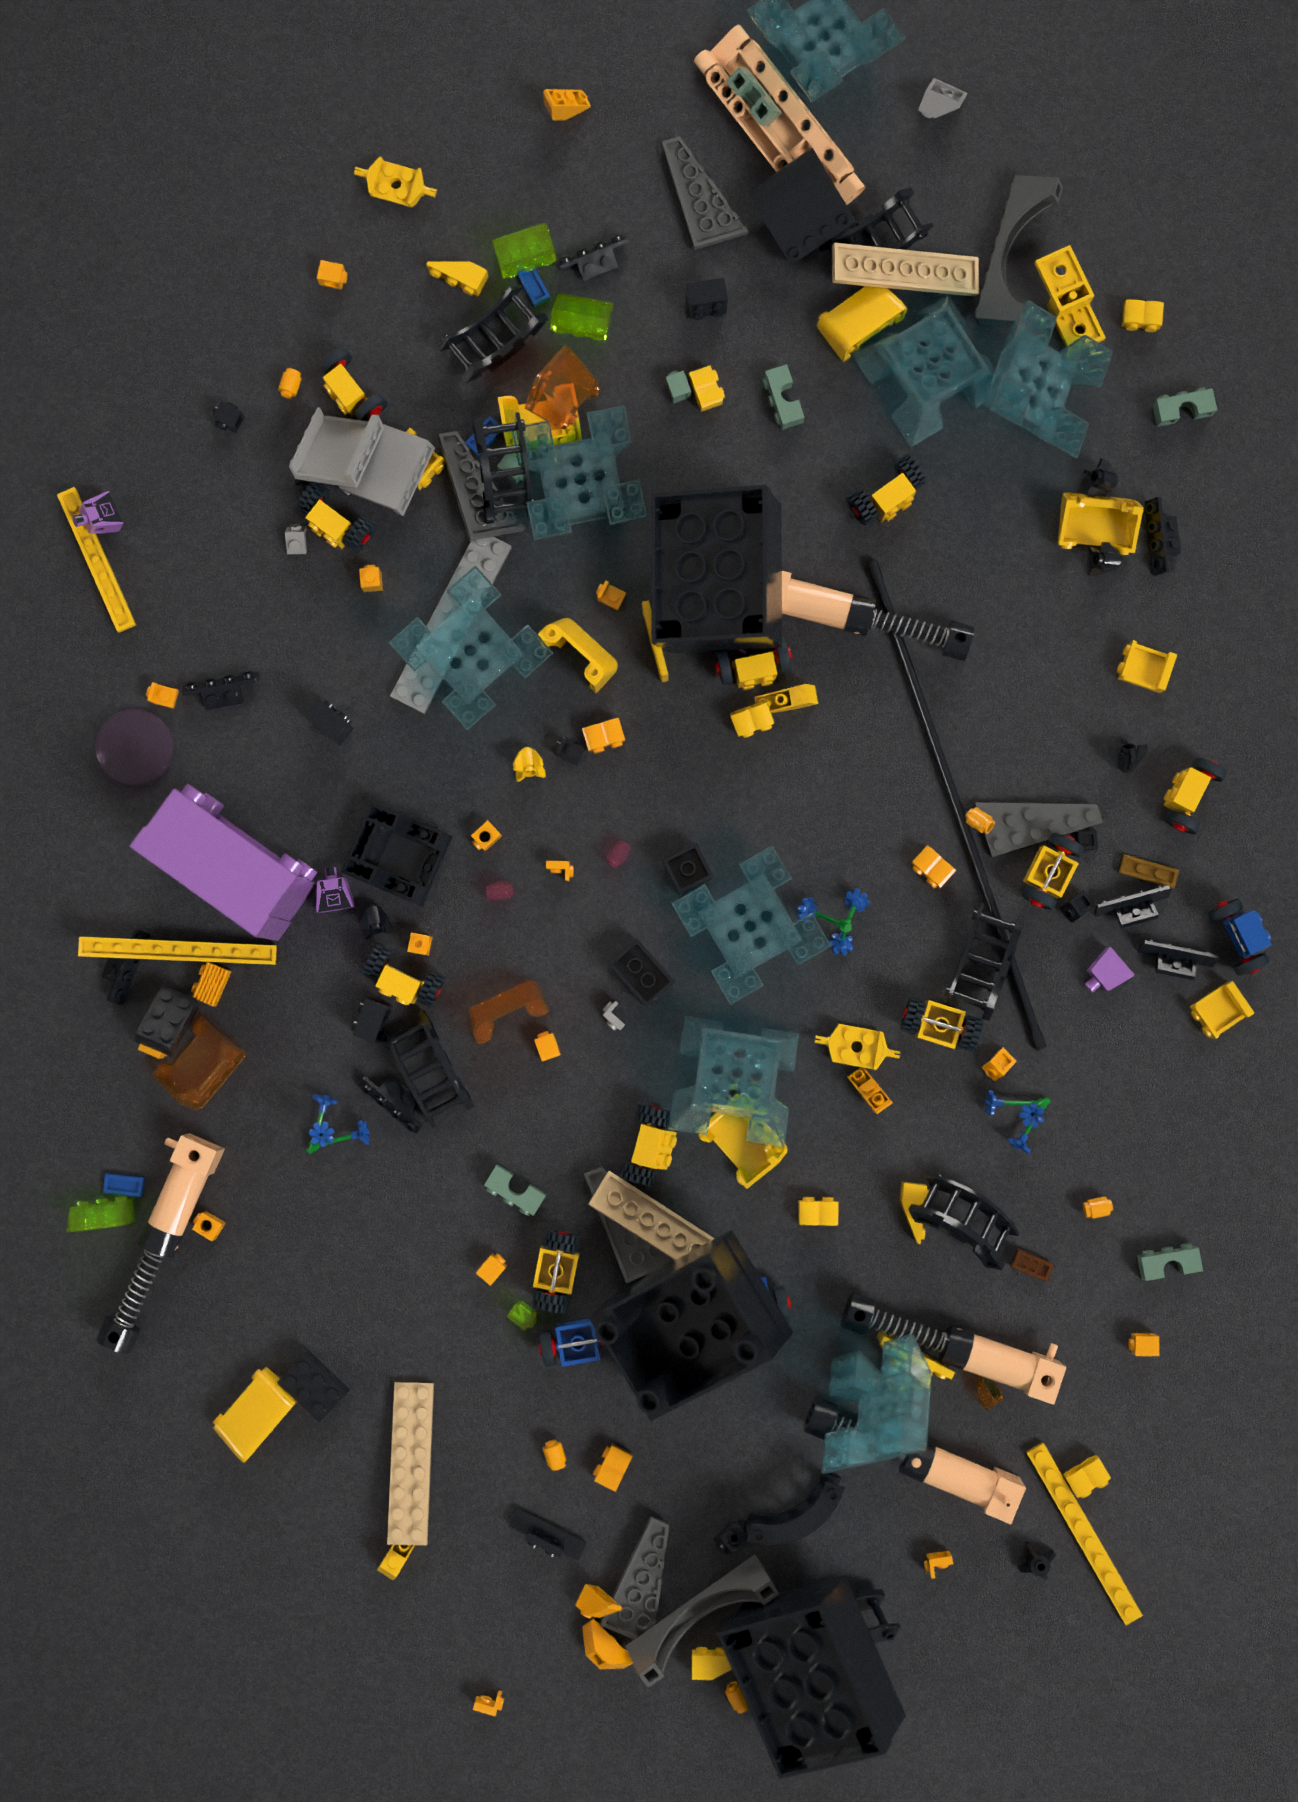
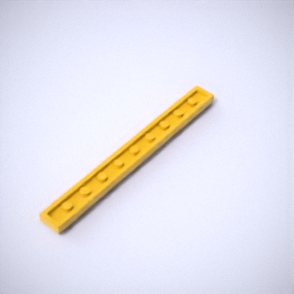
M79 937L78 956L276 965L277 945Z
M1041 1442L1026 1451L1124 1624L1128 1625L1142 1617L1143 1615L1045 1444Z

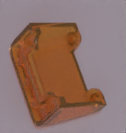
M564 345L535 378L524 409L565 431L569 425H574L577 419L575 413L586 398L591 400L593 397L596 398L601 390L599 381L574 351Z
M529 980L473 1006L469 1011V1019L477 1044L482 1045L491 1041L493 1029L496 1028L493 1023L494 1020L524 1006L528 1013L534 1017L544 1016L552 1012L539 984Z
M203 1016L193 1024L192 1032L196 1037L173 1065L170 1063L161 1064L152 1074V1077L179 1104L193 1110H200L209 1102L246 1055L245 1051Z

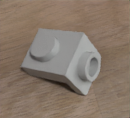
M292 524L290 527H287L285 531L287 554L307 553L306 526Z
M610 1001L603 1009L605 1011L603 1016L609 1020L606 1024L614 1031L617 1028L621 1030L625 1024L612 1013L619 1003L617 1001L614 1003Z

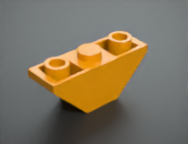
M545 89L543 91L544 104L552 120H567L591 107L583 90Z
M860 1067L848 1076L852 1085L873 1113L878 1114L893 1103L865 1068Z
M592 1619L582 1626L586 1656L599 1669H624L633 1664L628 1651L623 1649L616 1639L603 1629L599 1622Z

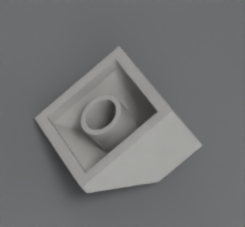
M933 78L926 89L918 111L922 112L921 114L927 118H937L959 109L968 93Z

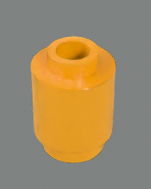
M287 368L286 372H283L278 387L281 396L291 399L297 395L301 382V373L299 371Z
M978 807L971 808L965 816L966 823L980 833L988 834L995 825L992 817Z
M1106 1196L1089 1199L1087 1202L1082 1203L1086 1218L1094 1219L1109 1216L1110 1211H1113L1112 1202Z
M556 1439L546 1442V1446L542 1449L547 1466L550 1467L551 1471L564 1468L566 1466V1457L561 1442H557Z
M733 1681L729 1683L725 1694L733 1709L739 1714L746 1712L749 1708L738 1682Z

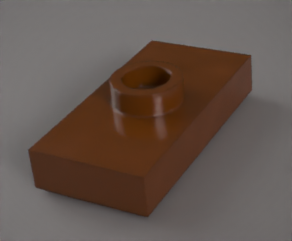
M1018 1248L1010 1265L1014 1269L1045 1282L1048 1281L1054 1266L1053 1263Z

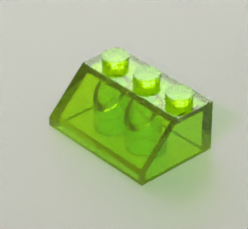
M546 222L492 240L503 279L507 277L512 278L522 270L530 272L537 267L548 266L557 261Z
M558 293L552 308L550 330L559 334H573L576 337H590L597 341L606 340L614 303Z
M127 1196L115 1197V1201H108L107 1198L96 1199V1203L91 1204L88 1203V1200L76 1202V1206L70 1207L67 1233L125 1226L135 1222L133 1198L127 1199Z

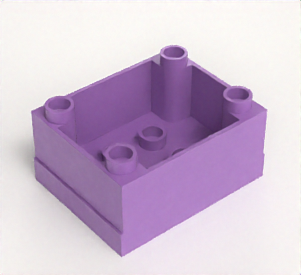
M188 783L182 792L173 789L146 827H143L130 847L255 937L278 941L291 924L290 921L317 885L312 880L318 872L300 859L296 861L286 853L281 858L221 816L219 813L224 805L206 792L202 794Z

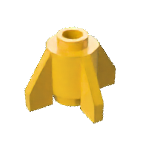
M531 747L522 748L513 762V769L516 771V781L520 782L525 777L535 775L541 778L546 777L543 760L537 751Z

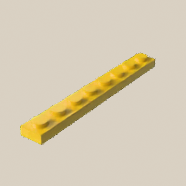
M73 487L57 494L117 632L120 633L136 626L97 534H89L85 525L76 527L73 523L72 516L80 514L79 508L83 503L77 489Z

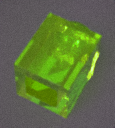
M519 1298L506 1317L525 1331L527 1327L531 1329L538 1319L535 1317L538 1312Z

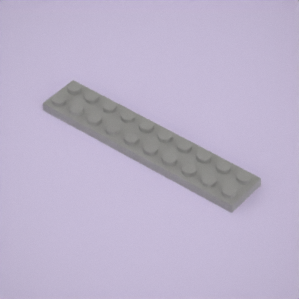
M495 537L472 540L390 697L423 714L426 713L512 548L511 545Z

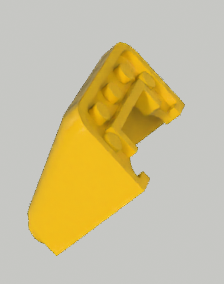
M864 286V288L830 312L825 311L818 317L819 321L816 327L842 362L851 357L849 353L858 350L860 345L888 325L890 327L893 325V322L898 324L902 321L907 308L888 288Z
M573 384L559 387L555 391V399L518 405V400L514 396L498 397L502 424L515 423V413L517 412L520 413V418L524 419L526 431L523 432L527 454L574 446L581 442L582 434ZM516 430L504 432L506 446L519 445ZM513 453L515 456L521 455L520 453Z
M1065 492L1061 502L1058 544L1061 545V548L1072 549V546H1076V544L1101 546L1102 542H1109L1121 555H1129V552L1135 553L1144 507L1133 499L1098 495L1091 497L1086 494Z
M570 618L555 621L545 626L538 633L540 643L546 649L550 646H558L561 649L568 642L590 662L584 674L585 678L590 682L589 688L595 694L617 671L618 665L615 658Z
M735 1094L695 1130L702 1141L709 1143L714 1141L738 1168L736 1179L746 1189L780 1163L788 1151L782 1139L740 1094Z
M267 1367L262 1371L258 1369L251 1377L253 1382L224 1415L220 1413L213 1421L215 1432L243 1463L249 1459L297 1402L277 1383L280 1378Z

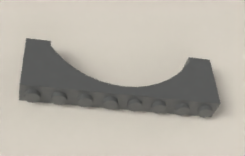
M1015 175L1014 181L1010 185L1009 199L1005 203L1004 217L1000 221L999 235L995 238L994 253L990 256V267L985 274V285L980 292L979 306L975 309V318L981 326L1024 329L1028 310L1023 303H1018L1009 291L1006 282L1007 256L1022 228L1044 209L1053 204H1059L1063 185L1058 177Z
M755 1554L626 1645V1649L639 1677L648 1688L664 1677L663 1672L675 1645L686 1631L702 1617L720 1607L737 1602H760L764 1606L780 1594Z

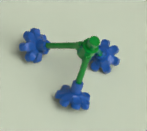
M857 888L854 889V893L850 891L846 893L845 904L850 905V913L846 919L838 921L819 913L816 910L817 905L811 897L802 899L803 905L798 906V911L801 912L797 913V918L802 919V921L808 922L809 918L820 917L836 924L842 931L840 935L834 933L831 936L833 940L828 943L830 948L834 947L832 953L835 955L840 951L841 955L845 956L847 955V950H853V945L850 944L853 942V938L851 936L846 937V933L852 929L851 919L855 910L861 912L870 904V901L867 900L868 895L866 893L860 895V889Z
M988 1090V1099H985V1105L987 1106L985 1112L986 1114L989 1113V1116L994 1115L996 1107L1023 1105L1021 1107L1023 1111L1019 1113V1117L1025 1118L1023 1125L1027 1126L1024 1133H1021L1019 1139L1009 1138L1007 1142L1013 1144L1015 1149L1019 1150L1020 1148L1025 1153L1030 1154L1031 1149L1025 1143L1029 1137L1028 1133L1032 1127L1037 1128L1039 1123L1044 1122V1117L1041 1114L1044 1113L1047 1105L1051 1103L1050 1099L1045 1097L1037 1101H1004L1003 1099H996L993 1091Z
M313 1094V1099L320 1104L318 1110L320 1113L317 1123H314L313 1129L309 1130V1136L312 1137L309 1146L306 1148L309 1154L317 1151L320 1147L350 1138H360L365 1145L370 1144L368 1136L370 1131L366 1128V1121L362 1120L357 1122V1131L338 1138L330 1136L334 1134V1129H327L329 1124L328 1122L322 1123L324 1113H326L327 1106L336 1104L338 1100L330 1098V1095H324L323 1097L322 1095Z

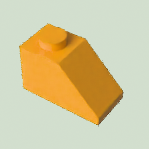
M585 1584L575 1604L581 1610L580 1613L587 1618H601L618 1612L622 1608L620 1604L599 1586Z

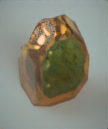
M982 1376L977 1379L976 1385L978 1388L977 1394L980 1398L979 1402L987 1411L1003 1400V1394L994 1380Z

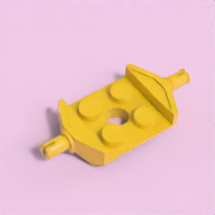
M379 157L369 169L365 170L355 167L354 175L365 177L369 194L372 197L408 207L415 206L421 196L424 197V194L436 197L437 189L424 185L421 168H418V170L383 161V158ZM394 181L401 182V186L398 189L391 187Z
M838 1024L830 1037L815 1036L816 1039L821 1040H815L814 1043L828 1046L831 1061L877 1070L885 1057L898 1059L900 1055L894 1054H900V1050L887 1048L884 1033L881 1031ZM855 1041H859L862 1045V1049L859 1052H854L851 1048L852 1043Z

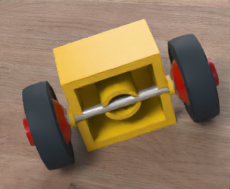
M339 348L330 353L320 364V370L324 374L323 379L326 383L323 386L331 399L336 401L344 415L348 413L351 418L356 416L361 421H369L371 415H380L387 407L388 402L381 393L366 398L364 392L345 369L350 364L352 355L346 348Z
M782 637V647L774 648L773 652L736 659L732 663L728 658L726 650L716 651L717 663H714L716 674L720 675L723 685L732 683V672L734 669L738 688L743 687V690L754 688L756 684H761L762 686L773 684L772 681H775L777 677L775 662L780 672L789 671L791 669L790 659L792 655L790 647H787L786 641Z
M1196 758L1190 768L1182 770L1180 773L1177 772L1172 781L1174 783L1172 789H1169L1164 796V800H1166L1164 806L1171 809L1168 811L1165 821L1179 832L1195 835L1200 828V824L1190 817V813L1195 811L1210 780L1222 782L1226 777L1227 771L1213 760Z
M1052 833L1048 841L1058 852L1046 846L1040 847L1023 882L1033 887L1026 886L1022 892V897L1030 901L1031 905L1040 909L1041 907L1047 910L1054 909L1057 902L1054 898L1058 899L1063 896L1079 864L1066 857L1065 854L1079 857L1083 851V846L1076 842L1074 838L1058 833Z

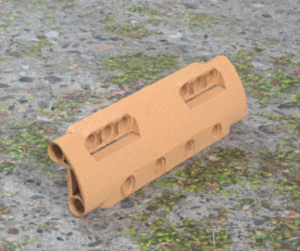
M741 25L733 27L711 51L704 50L695 57L694 63L704 74L710 87L776 172L782 169L784 162L787 161L789 164L793 161L792 157L796 159L813 147L846 205L863 192L865 186L854 173L853 166L762 48L753 39L751 40ZM764 63L765 68L760 72V65ZM739 67L750 70L782 112L769 127L758 123L749 111L751 109L749 103L741 96H737L727 83L728 74L731 76ZM717 74H719V75H720V79H719V81L716 83V82H715V76H716ZM730 88L731 95L727 98L726 92ZM787 92L788 97L783 102L782 95ZM742 103V110L738 112L737 107ZM809 121L810 128L805 131V124ZM830 151H832L833 158L831 160H828L827 155Z

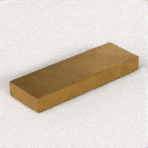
M1123 854L1118 873L1161 886L1170 885L1174 889L1179 870Z

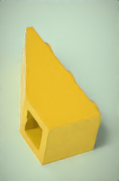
M427 262L426 264L430 275L438 279L439 277L445 279L449 285L453 287L458 286L471 296L473 294L479 296L489 277L486 269L472 262Z
M803 684L754 697L755 703L767 700L771 713L800 709L818 704L815 685Z
M902 1182L900 1203L915 1242L921 1244V1240L925 1238V1228H923V1224L914 1222L908 1209L911 1204H923L929 1189H927L925 1184Z
M392 1545L377 1571L394 1580L415 1545Z
M697 1647L696 1650H692V1680H713L732 1670L723 1647H717L716 1650Z

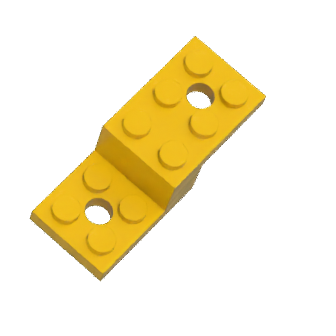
M1069 245L1036 260L1034 264L1050 295L1046 307L1069 355L1104 341L1106 337L1090 306L1094 294L1071 246ZM1062 267L1065 270V274L1058 275L1055 268ZM1082 326L1085 332L1078 334L1075 331V327Z

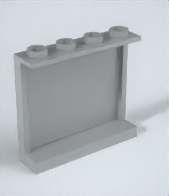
M317 407L300 444L297 446V451L290 461L289 468L295 479L357 488L384 430L379 415H371L369 421L325 416L321 408Z
M383 424L384 430L357 488L340 486L339 488L348 496L350 494L392 509L396 514L404 516L435 447L426 439Z

